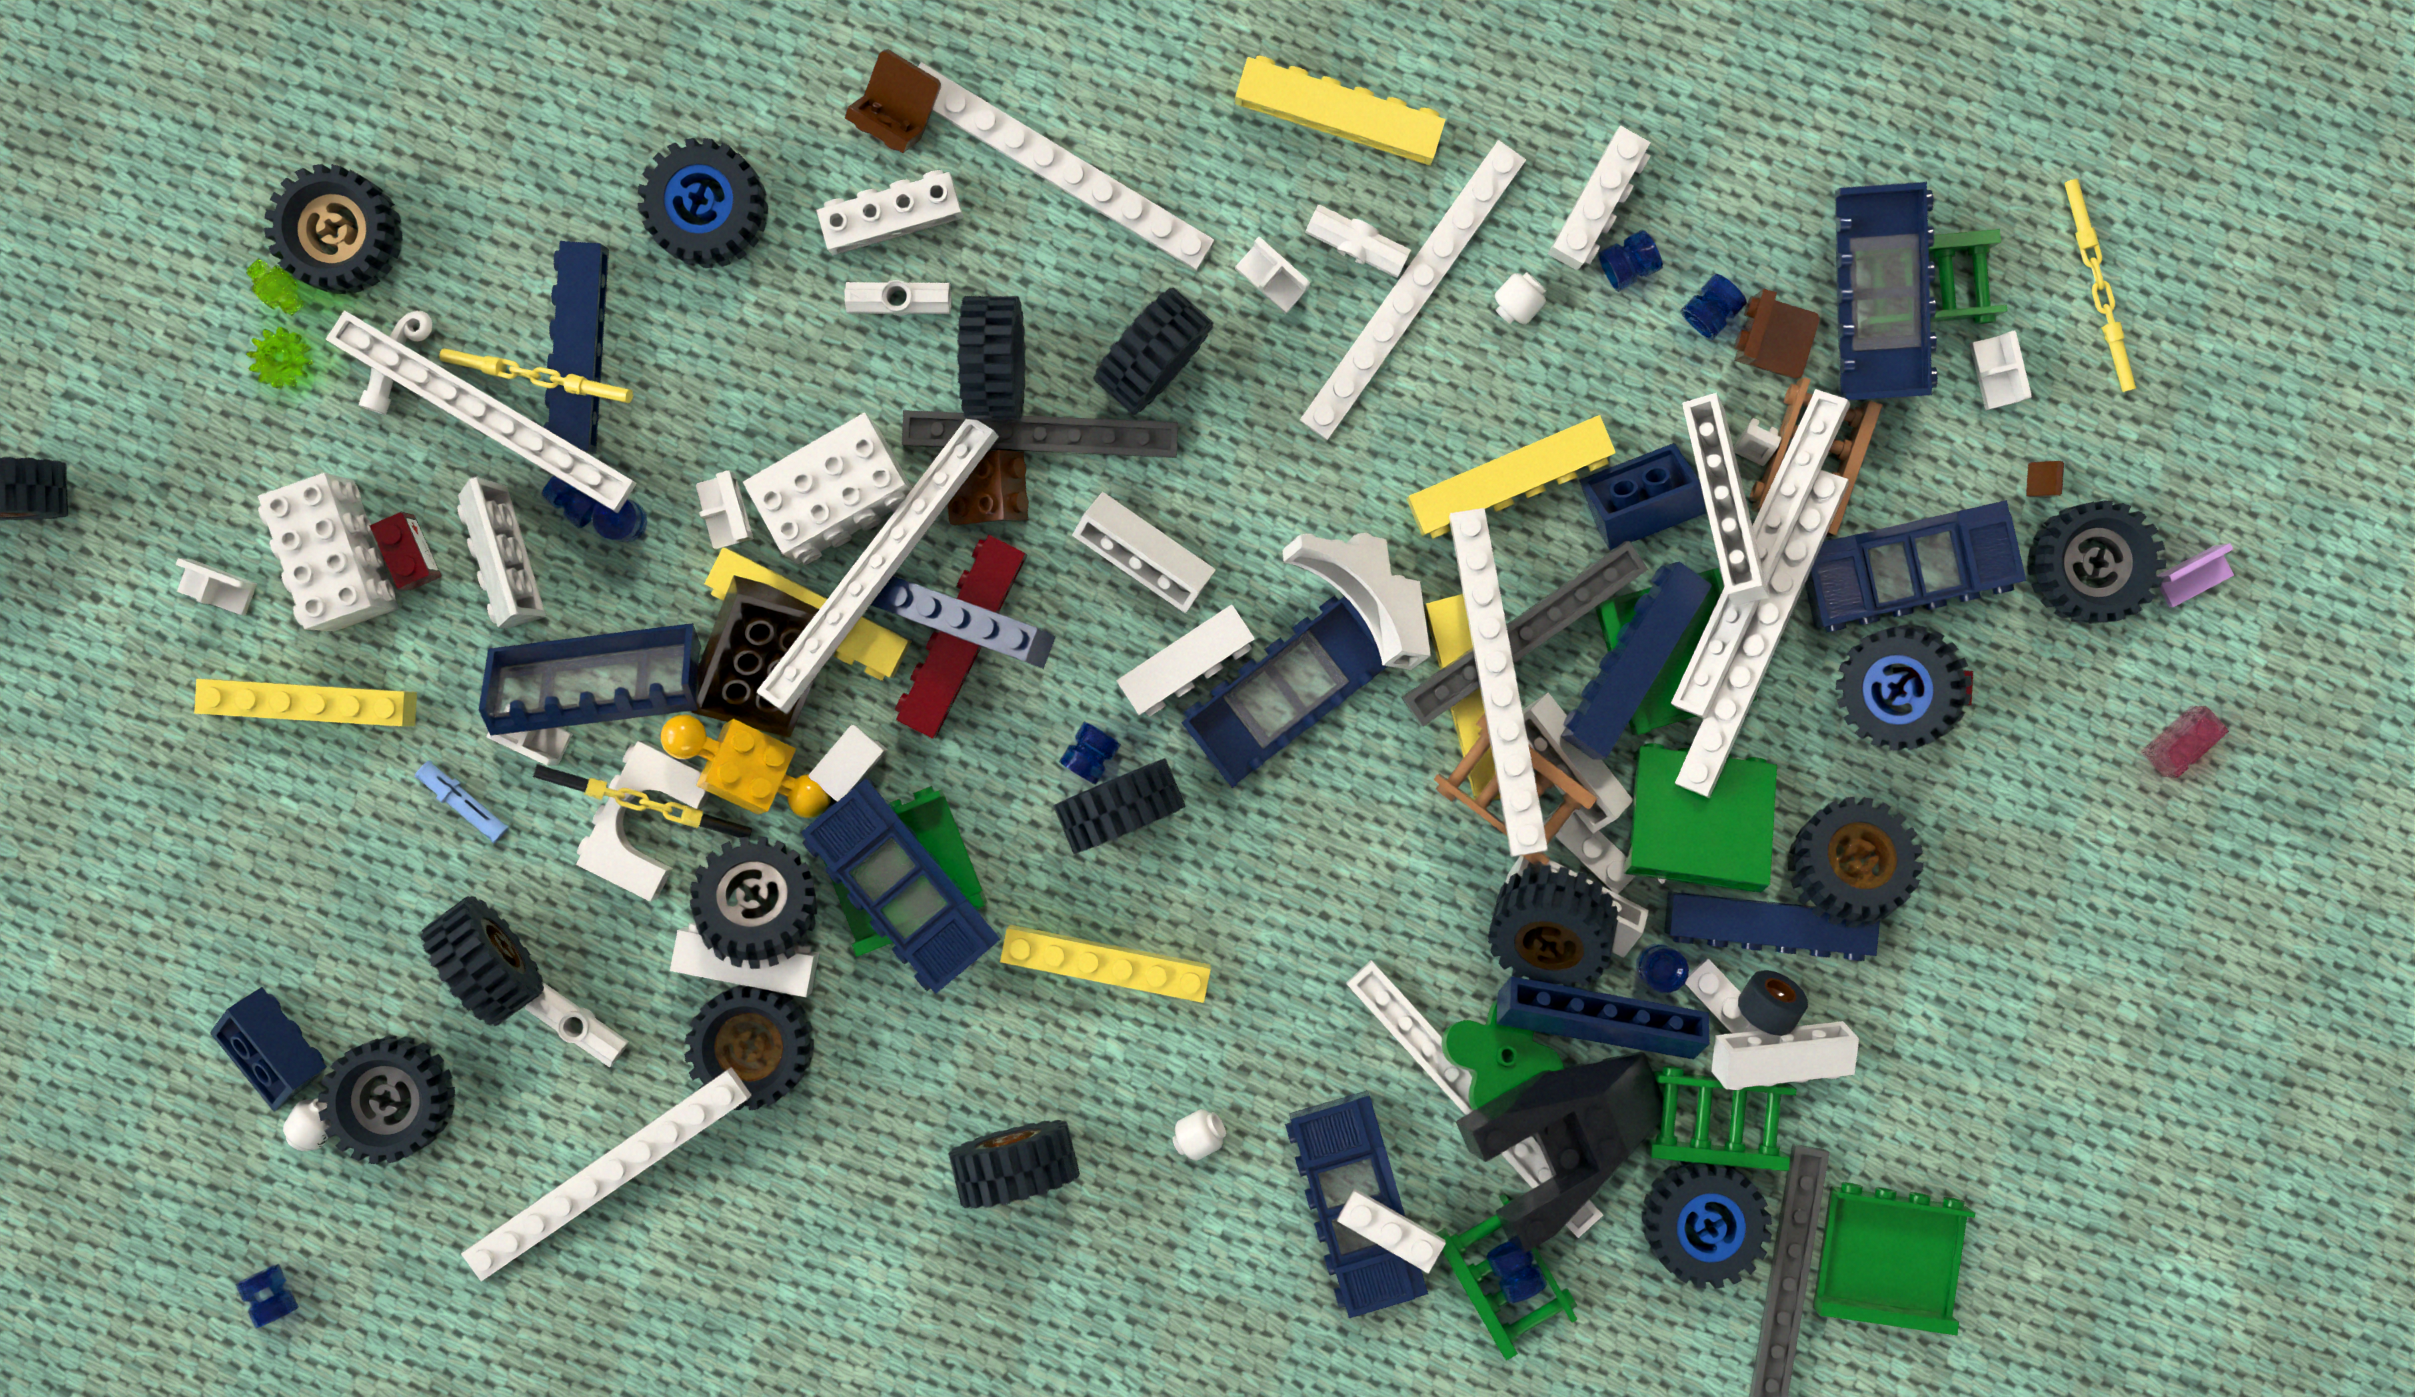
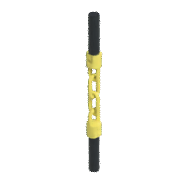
M539 764L536 765L533 774L534 778L584 792L585 795L602 800L604 795L615 798L619 805L637 811L649 808L662 812L666 819L694 828L700 826L737 838H750L752 832L751 827L704 814L703 810L676 802H668L665 805L650 801L646 794L629 788H621L618 791L607 788V782L596 780L595 778L586 779ZM624 793L643 798L639 800L641 806L622 801L621 799L625 798ZM671 807L683 810L681 818L668 814L673 811Z

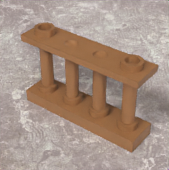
M1804 377L1798 380L1796 385L1790 384L1787 389L1784 403L1788 404L1778 432L1781 440L1777 450L1767 463L1761 482L1756 481L1751 490L1749 500L1754 502L1752 511H1760L1784 459L1790 438L1793 439L1798 429L1795 423L1801 406L1808 407L1813 396L1807 393L1811 379ZM1869 400L1862 403L1860 408L1857 406L1854 409L1849 408L1844 417V421L1848 422V426L1853 427L1849 439H1844L1843 441L1834 439L1829 452L1837 454V458L1841 460L1837 472L1833 471L1832 474L1848 479L1849 485L1826 537L1837 535L1883 406L1882 404Z
M1484 713L1476 723L1482 729L1478 733L1480 737L1448 779L1439 773L1433 780L1439 784L1436 788L1439 793L1450 801L1457 797L1507 836L1505 820H1500L1487 810V807L1499 793L1496 774L1476 800L1459 788L1491 746ZM1529 746L1532 767L1538 771L1534 775L1538 799L1547 787L1551 789L1554 784L1566 792L1562 797L1564 799L1563 803L1544 826L1548 845L1575 809L1580 810L1584 806L1589 810L1598 798ZM1543 852L1522 855L1535 866L1539 861L1545 866L1550 861V857Z

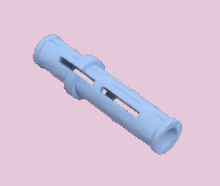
M427 761L416 772L414 777L437 794L436 799L439 802H446L469 823L488 837L493 844L499 841L508 830L509 826L501 822L460 787L461 782L456 778L450 779L432 761Z

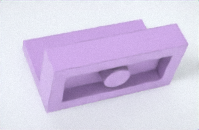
M2230 543L2212 546L2157 575L2164 578L2159 589L2169 608L2175 607L2234 576L2224 557V554L2233 550Z

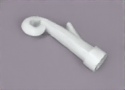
M423 311L407 313L398 321L389 337L402 345H405L407 338L412 341H422L432 332V320ZM420 323L419 329L414 332L413 326ZM371 368L367 391H363L358 406L386 415L391 402L389 395L394 380Z

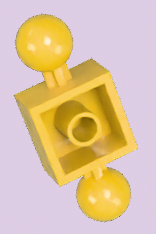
M690 715L674 716L662 728L661 743L669 755L677 759H690L696 755L707 759L696 784L697 787L757 815L768 812L776 793L786 796L790 809L796 815L803 818L818 817L830 805L831 796L818 783L811 780L809 774L799 776L796 779L785 774L796 748L740 721L732 719L725 723L716 741L707 737L703 724L697 718Z

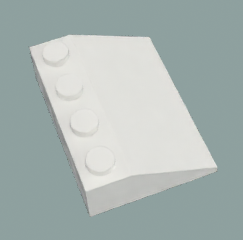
M478 477L469 479L458 495L461 505H458L457 509L462 523L467 525L470 533L467 543L470 553L474 558L477 557L479 563L478 581L484 591L487 590L490 604L487 605V610L491 621L494 624L497 623L498 628L508 629L546 617L508 487Z

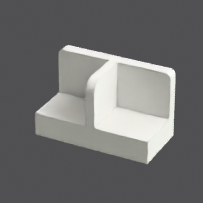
M1260 237L1254 241L1252 249L1235 266L1239 273L1285 314L1288 313L1310 286L1308 279Z
M2016 331L1970 344L1985 410L2031 398V391Z
M728 470L717 473V478L696 484L703 510L699 512L700 518L706 521L714 549L754 539L734 472Z
M177 559L176 565L185 568L177 592L196 598L197 602L212 604L246 616L257 583L195 560Z
M510 705L507 706L505 713H509ZM558 727L493 736L488 731L486 737L540 763L553 766L559 765L573 734Z
M851 725L812 770L809 778L818 783L826 793L838 802L865 778L888 749L878 741H873L857 726Z

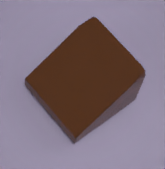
M2063 461L2028 463L2026 496L2040 498L2061 496L2064 473Z

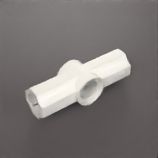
M1319 204L1305 233L1337 248L1339 254L1343 256L1348 254L1356 258L1355 262L1359 264L1367 263L1398 278L1411 251L1380 235L1379 231L1370 224L1354 218L1352 220L1347 219Z
M893 280L888 283L846 282V313L894 314L897 316L907 314H951L950 283H904L900 280ZM899 290L905 291L907 298L904 304L901 306L891 305V295Z
M543 983L544 990L542 994L528 1003L525 1009L555 1029L564 1041L575 1043L608 1067L613 1066L626 1049L629 1041L597 1020L590 1010L578 1007ZM572 1017H577L582 1021V1033H577L571 1028Z

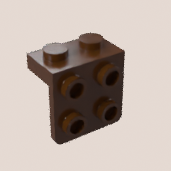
M885 49L878 55L864 96L848 106L844 118L855 124L856 128L860 131L870 133L882 140L890 149L905 153L921 140L940 92L941 82L894 52Z
M1762 289L1756 295L1751 296L1746 305L1744 316L1747 317L1744 330L1741 329L1735 341L1734 349L1737 350L1734 361L1788 378L1798 379L1804 373L1820 317L1815 312L1776 301L1777 292Z
M1004 450L987 452L948 502L950 524L960 526L992 521H1027L1029 500L1026 492L1024 452Z

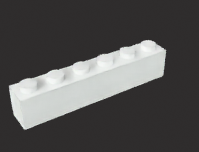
M1717 393L1683 402L1682 405L1727 596L1734 606L1768 598L1769 594L1724 407Z

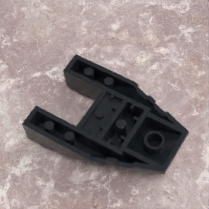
M1644 1052L1602 1059V1062L1587 1065L1583 1063L1571 1065V1068L1556 1071H1542L1455 1121L1468 1151L1484 1162L1493 1159L1530 1136L1535 1135L1553 1177L1495 1211L1508 1241L1525 1253L1554 1237L1598 1192L1662 1121L1664 1097Z

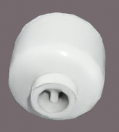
M1528 272L1524 275L1514 273L1495 293L1496 302L1500 305L1496 312L1509 324L1514 320L1521 324H1527L1546 304V299L1543 295L1546 289Z
M306 1099L296 1104L283 1125V1132L290 1146L300 1151L319 1149L326 1143L328 1136L324 1130L332 1127L329 1119L320 1121L319 1112L327 1108V1103H318V1099Z
M1200 1109L1177 1121L1173 1144L1179 1154H1185L1188 1158L1197 1161L1222 1147L1223 1138L1226 1136L1225 1127L1216 1113Z

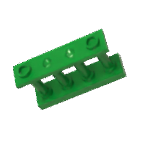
M2000 229L1934 235V245L1929 247V254H1934V259H1938L1942 311H1936L1935 317L1930 318V323L1974 319V324H1988L1996 322V316L2007 312V305L1991 306L1986 254L1990 253V248L2001 243ZM1911 248L1856 251V261L1865 260L1866 265L1870 267L1871 288H1886L1884 264L1887 263V258L1900 257V262L1904 263L1906 286H1912ZM1968 251V256H1972L1976 296L1975 308L1957 309L1952 257L1956 256L1955 252ZM1907 297L1908 314L1888 315L1887 298L1872 299L1874 317H1869L1860 322L1861 329L1872 328V334L1888 333L1893 331V326L1913 324L1912 297Z
M1663 1066V1071H1653L1655 1080L1659 1083H1665L1660 1134H1657L1656 1139H1647L1645 1152L1651 1158L1789 1171L1790 1157L1783 1151H1780V1146H1777L1781 1095L1796 1096L1797 1089L1789 1083H1777L1774 1086L1760 1085L1733 1090L1729 1140L1725 1141L1724 1146L1711 1145L1712 1140L1708 1139L1713 1088L1725 1089L1715 1076L1684 1074V1068ZM1679 1084L1699 1086L1695 1135L1691 1137L1690 1143L1677 1141V1136H1674ZM1747 1091L1767 1093L1763 1143L1759 1144V1149L1746 1148V1143L1743 1142Z
M1505 1193L1499 1196L1504 1206L1510 1203ZM1497 1214L1459 1236L1457 1233L1450 1236L1446 1228L1435 1233V1235L1445 1240L1446 1244L1442 1249L1445 1257L1507 1361L1518 1355L1513 1343L1518 1341V1336L1565 1310L1572 1323L1578 1319L1572 1309L1578 1305L1568 1288L1560 1290L1536 1247L1530 1250L1539 1265V1269L1494 1295L1491 1292L1484 1295L1479 1286L1484 1281L1483 1277L1525 1254L1523 1250L1512 1244L1477 1265L1474 1263L1466 1264L1461 1255L1467 1252L1465 1248L1502 1227ZM1546 1280L1548 1281L1557 1298L1512 1324L1508 1322L1503 1325L1501 1324L1496 1315L1501 1311V1306Z

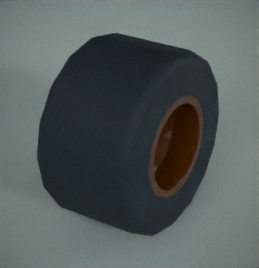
M1762 970L1756 972L1750 978L1738 998V1007L1749 1023L1759 1030L1771 1035L1783 1036L1790 1034L1808 1008V999L1804 991L1787 976L1775 971Z

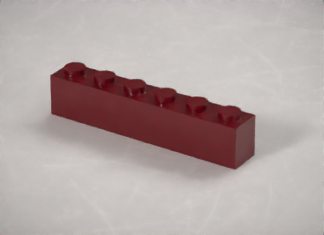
M988 534L985 541L982 539L978 541L971 557L976 560L971 570L965 569L957 583L956 588L960 589V592L956 599L999 614L1028 555ZM934 631L925 648L930 652L924 664L918 662L910 677L914 684L909 694L904 692L895 707V711L899 712L896 721L932 739L937 738L982 646L941 631L939 633Z

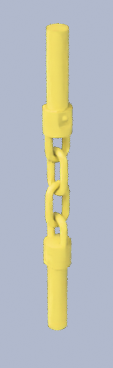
M2078 178L2065 182L2064 185L2078 231L2075 233L2084 264L2092 268L2096 282L2092 286V295L2096 309L2100 313L2106 314L2108 324L2101 328L2106 342L2109 343L2122 392L2136 389V385L2123 342L2124 333L2121 322H2115L2112 311L2115 308V300L2110 284L2103 281L2099 266L2102 262V253L2094 227H2091ZM2094 247L2097 259L2091 258L2089 261L2086 249ZM2105 287L2110 306L2104 304L2102 308L2097 289L2102 291Z
M443 348L439 354L442 362L478 369L488 375L506 379L522 376L530 378L531 382L537 386L555 388L558 385H562L568 393L577 395L589 394L624 403H630L633 399V391L630 389L589 381L583 376L568 374L566 378H563L558 371L537 367L531 371L520 368L515 361L489 355L482 357ZM507 365L512 366V367L509 368V371H510L512 374H507V373H505V372H506V369H507ZM538 373L554 375L550 377L553 383L538 381L541 378V375Z

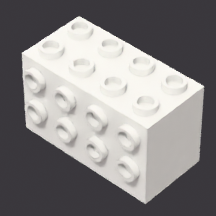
M865 412L743 481L781 553L795 563L800 564L802 562L804 565L822 556L821 551L831 545L835 548L847 543L852 538L851 534L861 528L865 531L877 526L882 521L881 517L891 511L894 513L913 489L878 426Z
M322 473L258 496L261 504L258 508L260 518L269 527L273 538L270 540L272 552L281 561L284 570L282 573L283 584L292 593L296 604L293 607L294 615L298 623L303 625L304 629L337 631L399 609L394 589L389 582L384 568L382 555L377 548L369 526L371 523L366 516L361 502V495L354 480Z

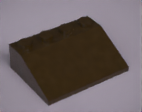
M733 575L698 666L696 691L698 710L691 711V713L726 722L735 719L754 729L791 738L814 679L787 714L758 694L757 690L820 609L768 584Z

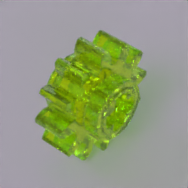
M258 258L246 269V274L253 279L252 282L254 284L251 286L253 292L271 309L275 310L277 307H280L285 314L289 313L293 316L304 306V301L296 292L299 289L298 284L280 266L275 265L271 268L265 261L262 262Z
M278 327L276 334L268 329H264V341L252 338V343L258 347L257 351L246 353L248 357L256 359V363L248 368L249 371L261 373L258 377V382L263 384L271 382L273 388L281 390L284 383L294 388L297 387L295 376L307 378L308 374L302 370L303 365L313 364L311 359L304 357V353L309 352L311 346L300 343L302 335L296 332L289 334L288 329ZM283 354V362H275L276 355Z

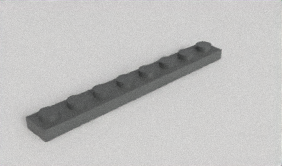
M903 410L902 445L944 448L966 420L964 413ZM1021 415L1019 420H978L993 429L999 436L989 450L1177 458L1178 422Z
M1630 541L1622 543L1506 624L1513 664L1648 570ZM1473 648L1401 697L1420 726H1425L1480 687Z
M1792 1144L1789 1171L1786 1178L1749 1397H1788L1830 1154L1826 1149Z

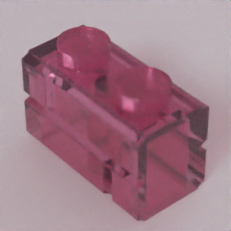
M2190 706L2140 752L2163 777L2178 778L2189 768L2188 765H2193L2229 731L2207 706Z

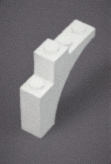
M1360 533L1354 535L1352 539L1345 543L1343 540H1328L1318 538L1313 534H1300L1282 550L1285 563L1299 566L1320 576L1338 589L1353 604L1373 634L1381 655L1382 665L1412 670L1431 656L1420 581L1405 579L1401 575L1391 576L1386 539L1373 537L1368 533Z

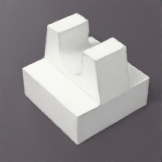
M1753 418L1737 440L1734 452L1764 466L1777 450L1781 437L1778 436V429L1771 427L1769 431L1758 427L1759 420Z

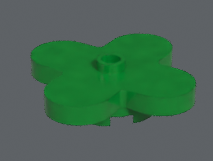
M1497 1000L1493 1002L1489 1009L1485 1025L1471 1020L1459 1021L1450 1025L1442 1036L1441 1046L1445 1058L1452 1065L1469 1071L1472 1076L1468 1096L1473 1111L1542 1071L1564 1069L1563 1062L1555 1050L1533 1041L1534 1031L1497 1024ZM1502 1052L1504 1054L1505 1061H1503L1501 1057Z

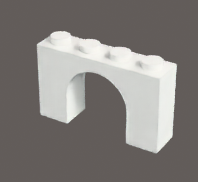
M646 740L637 741L636 745L631 744L623 757V762L626 765L621 775L617 774L608 787L617 791L621 788H629L639 792L657 790L696 809L704 807L710 795V792L696 786L703 771L702 768L684 759L674 758L664 749ZM624 793L625 798L621 800L630 803L635 796ZM609 797L606 805H601L593 817L592 823L595 824V827L590 837L585 836L578 847L577 854L580 857L576 865L650 902L656 900L673 868L639 852L631 845L625 835L623 826L626 807L619 805L615 798Z

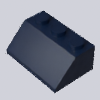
M1675 443L1579 479L1598 532L1609 550L1617 548L1625 541L1634 542L1706 514L1701 482Z
M263 987L229 1007L210 1032L273 1112L277 1111L318 1078L327 1067L324 1064L322 1054L316 1048L310 1047L302 1037V1031L297 1023L292 1020L289 1021L281 1011L280 1003L276 997L268 994Z

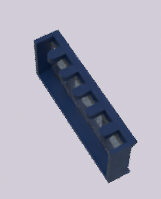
M694 624L489 648L478 711L490 735L493 736L698 710L696 691L701 644Z

